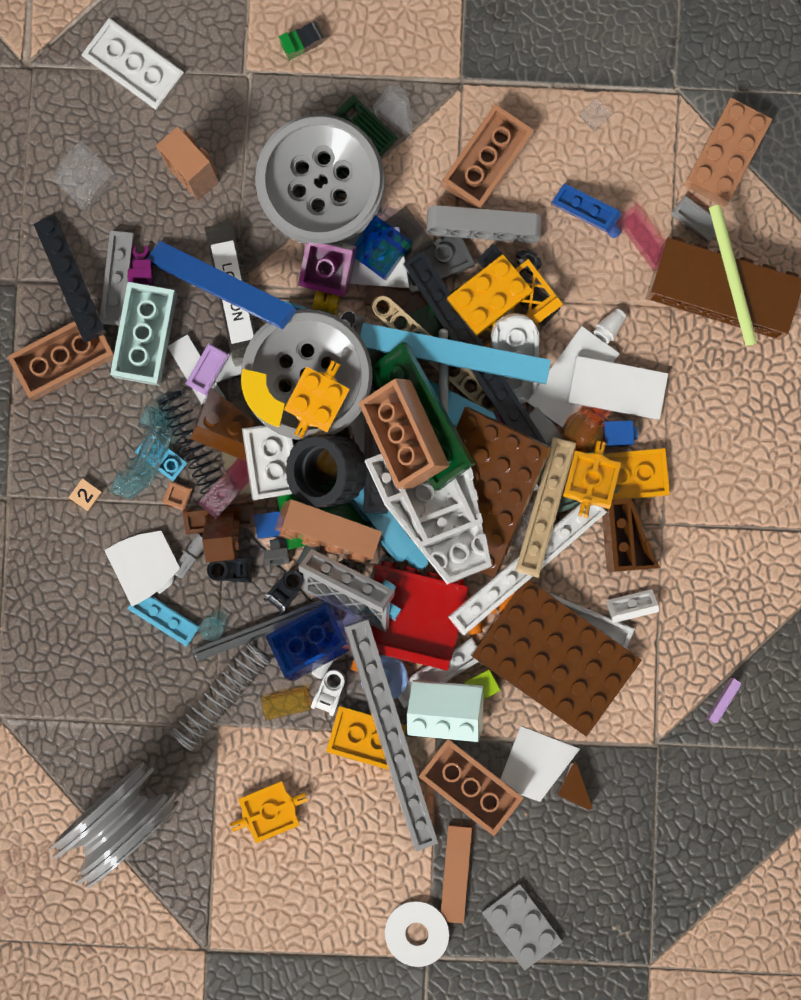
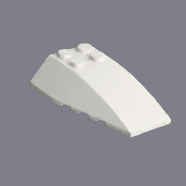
M382 454L365 460L384 505L446 584L492 566L486 535L483 533V521L481 513H479L477 491L474 489V477L471 467L440 491L434 490L429 479L413 489H397Z

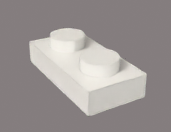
M652 589L606 600L613 623L659 612L658 603Z

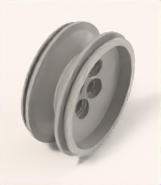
M313 114L302 116L286 123L269 138L257 162L255 183L260 205L269 220L282 233L303 244H306V242L313 244L347 242L362 233L371 224L381 207L385 192V174L380 155L365 132L343 118L327 114ZM323 153L331 156L330 162L326 165L318 162L319 156ZM302 162L309 165V170L305 174L297 172V166ZM342 167L348 168L350 171L346 179L337 177V171ZM321 177L327 178V184H323L322 188L316 187V181H320ZM298 186L306 188V194L301 198L294 196V190ZM337 191L346 192L347 198L344 202L338 203L334 200V195ZM317 200L325 202V208L321 212L313 210V203Z
M313 309L297 310L283 330L268 322L264 324L251 339L242 362V369L266 374V385L269 393L276 400L285 403L284 408L300 379L299 373L301 369L307 366L316 372L326 373L327 370L321 367V360L327 356L341 365L334 378L339 384L349 388L350 391L329 431L325 432L318 427L309 426L303 439L304 437L314 435H334L350 425L362 411L359 402L369 396L372 385L370 356L358 333L339 317L328 312ZM306 343L314 347V354L308 358L302 356L300 351L302 345ZM284 354L290 355L293 359V364L289 368H282L279 364V359ZM286 378L291 381L292 388L288 392L279 390L278 383L281 379ZM284 409L280 427L268 424L256 415L272 431L288 438L303 440L294 435L300 421L295 415Z
M142 762L131 770L80 815L50 845V849L55 847L58 849L52 856L54 859L59 858L67 851L83 847L85 858L79 869L80 875L75 881L78 885L87 881L84 887L88 889L100 881L149 838L179 806V801L172 802L177 796L175 791L168 795L164 793L149 799L146 796L139 795L145 780L154 770L152 766L143 770L142 768L145 763Z

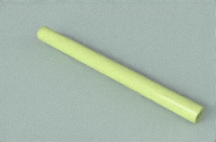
M715 205L709 208L745 346L757 344L754 328L721 205Z

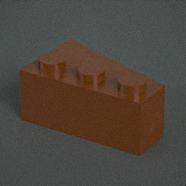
M210 387L203 400L190 439L247 462L242 428L260 425Z
M632 499L612 500L610 509L604 508L607 513L602 516L607 572L660 568L658 561L655 560L652 553L651 544L642 529L643 525Z
M234 512L206 515L202 537L206 563L233 560L240 556L241 527L240 520H235Z

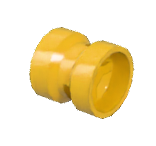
M316 290L312 309L326 311L336 316L340 296Z

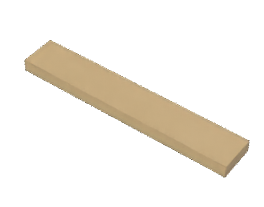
M555 437L552 440V448L546 461L516 566V572L538 578L576 448V443Z

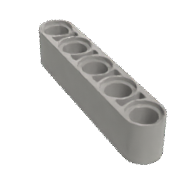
M431 206L427 209L426 231L428 234L435 236L535 243L541 240V216L536 213Z

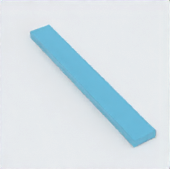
M367 323L362 324L360 334L366 348L369 350L389 353L401 342H407L416 359L541 384L547 383L551 363L549 359Z

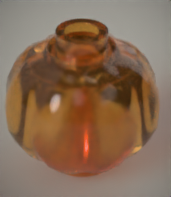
M589 410L586 415L582 412H576L566 419L563 426V435L567 441L576 443L575 451L587 453L594 451L597 441H601L600 448L602 443L605 442V429L601 426L604 421Z

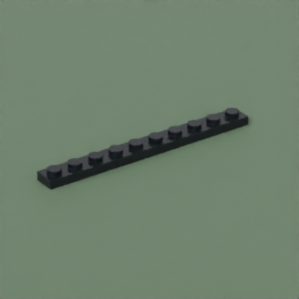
M422 251L403 263L404 268L442 327L448 331L449 338L453 341L485 347L479 337L475 335L447 301V297L451 294L425 253ZM470 370L505 425L548 445L504 376Z

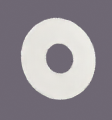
M409 902L396 908L389 916L385 927V939L390 952L395 958L404 964L422 967L434 963L443 955L449 941V929L445 918L436 908L423 902ZM412 923H421L427 928L428 939L423 945L414 946L407 941L405 932Z

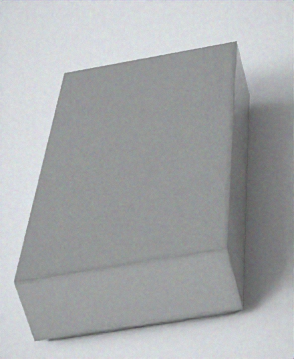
M687 195L683 197L670 214L707 243L715 234L711 214Z

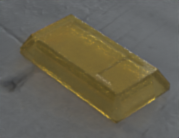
M306 687L260 698L265 721L312 710Z

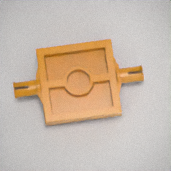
M331 360L326 373L316 372L306 366L284 408L285 411L295 415L300 421L294 435L303 439L309 426L318 427L325 432L329 431L350 391L349 388L339 384L334 378L341 366L340 364Z
M597 441L594 453L586 454L575 451L563 497L574 499L581 503L578 515L582 517L584 512L583 518H588L590 506L596 505L610 509L621 463L609 460L603 456L606 447L605 442L602 443L599 450L601 441Z
M283 781L277 782L238 798L242 809V818L230 822V827H233V832L246 827L251 832L255 844L300 826L295 806L308 802V798L305 792L291 797L286 791Z

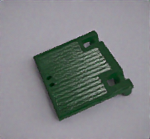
M354 95L349 97L333 115L353 123L365 132L375 145L380 157L398 139ZM354 107L358 113L350 119L346 113ZM327 153L321 154L318 158V162L322 165L328 164L331 160V156ZM345 167L340 168L337 171V177L346 179L350 173L349 169ZM321 177V180L325 184H327L328 179L325 177ZM337 191L335 194L341 198L346 192Z

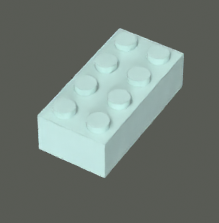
M132 282L127 283L110 373L112 377L161 386L177 300L175 290Z

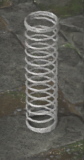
M248 643L246 647L264 665L243 650H241V653L254 665L258 672L237 657H235V660L247 671L251 678L229 664V667L240 677L246 686L223 671V674L240 693L227 686L218 678L216 679L234 700L222 694L212 685L210 686L228 707L213 699L206 692L204 695L219 709L221 714L208 707L200 699L198 702L212 715L215 721L192 707L209 728L203 726L188 714H185L199 728L203 736L189 728L182 721H179L192 734L197 743L187 738L176 728L170 731L172 736L188 750L194 751L195 746L193 744L199 745V740L195 735L202 738L206 737L202 728L208 731L212 730L208 721L214 724L218 723L214 714L221 717L224 716L219 706L230 710V705L224 698L236 703V698L231 691L237 695H243L237 684L248 689L249 686L244 678L252 682L255 681L254 676L249 670L258 675L261 674L260 669L255 663L264 668L271 663L251 643Z

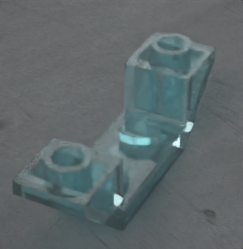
M146 405L138 427L147 430V434L130 473L118 470L109 492L130 500L153 483L171 441L168 420L164 419L166 413Z

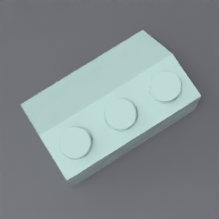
M423 680L412 681L407 712V735L478 742L483 731V686Z

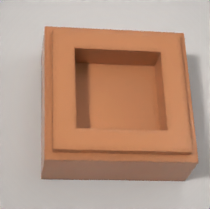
M170 481L162 503L180 510L186 509L193 489Z

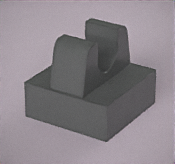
M279 539L270 540V550L263 551L266 567L290 564L287 548H281Z

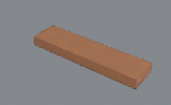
M448 825L441 914L446 922L464 924L472 827Z

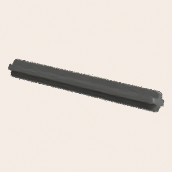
M321 599L195 647L193 649L194 657L197 661H201L326 613V604Z

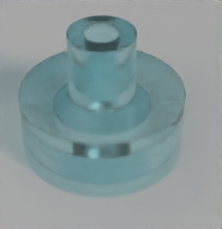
M209 617L201 622L199 630L204 639L214 641L222 636L224 626L218 618Z

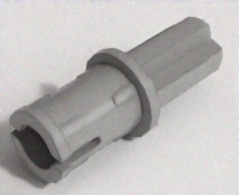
M197 533L188 548L182 550L183 554L177 561L180 567L175 574L177 577L183 578L195 561L198 562L197 558L203 551V536Z

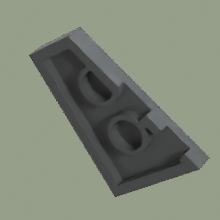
M439 237L424 252L442 281L475 267V263L463 239L460 237ZM407 272L410 294L413 295L420 292Z

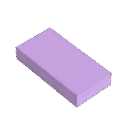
M208 343L185 384L206 396L230 355Z
M734 678L728 680L707 714L706 718L714 723L719 722L740 688L741 682Z

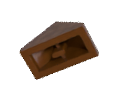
M575 761L571 762L556 794L587 810L593 809L577 763Z

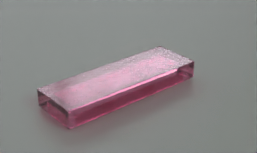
M634 206L624 213L617 223L654 272L663 243L638 208Z
M238 458L198 502L213 517L217 518L250 482L247 462Z

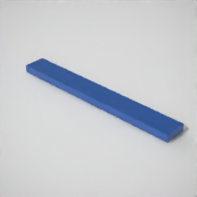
M162 241L158 242L147 257V260H151L152 265L282 330L297 311L294 306Z

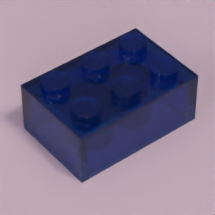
M328 602L265 636L284 677L293 682L351 651L344 624L335 606Z

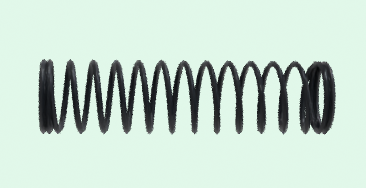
M179 389L161 397L157 400L158 405H162L160 408L161 411H169L164 416V419H173L169 423L168 427H178L173 431L172 435H182L179 439H177L176 444H185L180 449V452H190L184 457V460H194L192 463L189 464L188 469L199 468L192 474V477L197 478L203 476L196 482L195 485L202 486L208 484L200 491V494L211 493L204 499L206 507L214 506L233 496L232 491H228L212 498L211 500H207L215 493L228 487L229 484H226L224 486L218 487L210 491H202H204L212 484L218 482L219 480L225 478V476H221L219 478H216L205 483H198L206 477H208L209 475L219 471L221 467L200 475L195 474L203 468L207 467L208 465L216 462L217 459L204 463L202 465L190 467L200 459L213 453V451H210L208 453H205L194 458L186 459L188 456H190L197 450L207 445L203 444L201 446L182 451L189 444L193 443L194 440L191 439L184 442L179 441L188 434L192 433L193 429L183 433L174 434L180 428L197 420V418H193L187 422L178 425L170 426L177 419L193 412V409L173 417H167L174 410L188 404L190 401H186L172 408L162 409L168 403L186 394L184 389Z

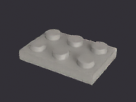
M520 883L481 911L524 971L562 943L558 934Z

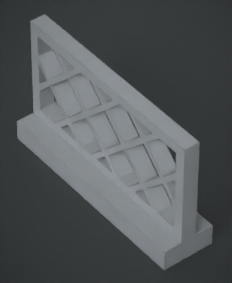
M313 549L309 551L299 565V572L304 574V591L361 620L368 619L370 625L386 632L389 628L390 602L395 596V590Z

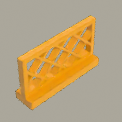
M527 259L516 268V271L519 273L528 266L533 273L532 283L527 284L531 286L533 292L534 287H542L550 295L542 302L532 301V292L530 300L521 301L529 303L528 313L525 315L536 326L563 304L530 260ZM535 278H537L542 285L535 284ZM532 303L538 304L531 310ZM514 307L511 309V314L514 313ZM486 328L484 331L492 332V329ZM491 339L485 347L491 348Z

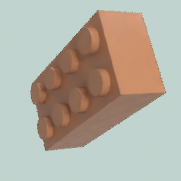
M730 98L683 186L725 207L736 190L772 119Z
M495 104L442 179L441 187L470 207L483 209L532 138L534 130Z
M177 126L156 147L169 170L199 201L219 183L216 177L218 172L215 170L216 168L213 165L211 156L203 147L198 149L193 136L186 129L182 132Z
M74 321L7 357L28 398L35 401L112 361L114 350L105 334L85 343Z
M394 379L359 402L397 489H413L450 466L411 380Z
M292 499L283 503L274 529L280 531L279 536L290 540H293V538L303 539L302 544L313 548L316 546L325 547L324 552L336 556L338 554L347 555V560L355 563H365V560L374 558L382 533L379 530Z
M451 739L444 740L418 774L419 778L493 836L496 835L524 799L522 795Z

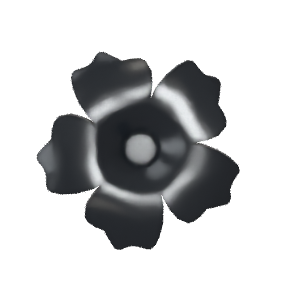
M531 249L517 252L518 266L529 259L538 271L542 262ZM528 266L521 270L524 271L525 269H527V273H530L533 276V273Z

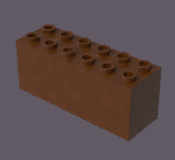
M676 236L667 238L661 246L645 299L741 328L720 250L713 252L708 250V246L703 244H687L685 239ZM735 258L754 332L781 340L789 334L801 294V278H799V274L791 271L782 273L776 271V267L768 264L759 266L753 264L754 261L749 258Z

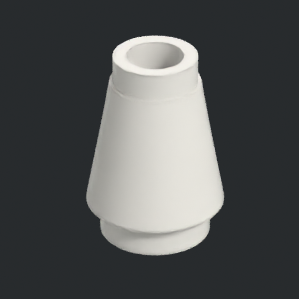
M615 309L595 326V336L606 344L614 341L624 320L627 318L626 314L620 309Z

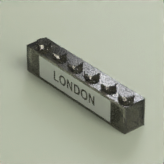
M232 221L204 227L212 266L251 285L248 272L244 273L242 265L246 264L244 250L239 251L237 243L242 241L239 227L234 228ZM219 298L232 361L235 367L242 366L247 346L260 329L258 317L253 318L252 314Z

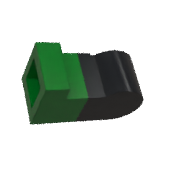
M317 21L311 22L301 29L299 28L278 36L288 61L321 45L326 40Z

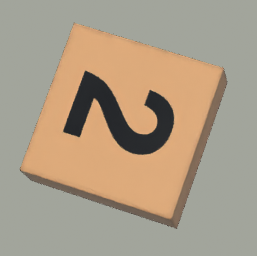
M82 478L68 498L89 512L103 492Z

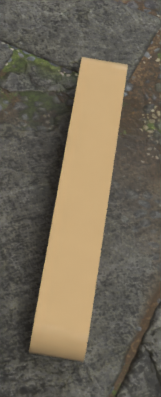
M379 296L371 302L372 313L388 328L396 329L394 320L396 317L402 316L406 320V325L400 330L413 333L420 332L423 335L431 336L390 298ZM380 300L388 303V310L383 314L376 310V304ZM426 361L439 373V363ZM458 367V373L455 376L450 377L448 375V382L468 400L483 407L482 399L486 394L469 369ZM469 379L474 380L476 384L472 392H466L464 388L465 382ZM491 405L488 408H485L491 412L495 411L493 405Z

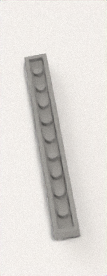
M363 619L345 625L344 629L415 851H419L438 844L368 619Z

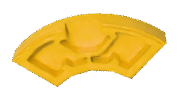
M242 369L241 385L247 404L260 419L268 424L280 427L285 403L276 400L269 393L266 385V374Z

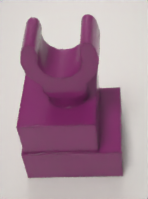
M133 246L132 253L135 260H133V269H127L128 281L149 286L154 285L153 266L151 260H146L149 256L148 246H144L145 250L141 254H138L136 247Z

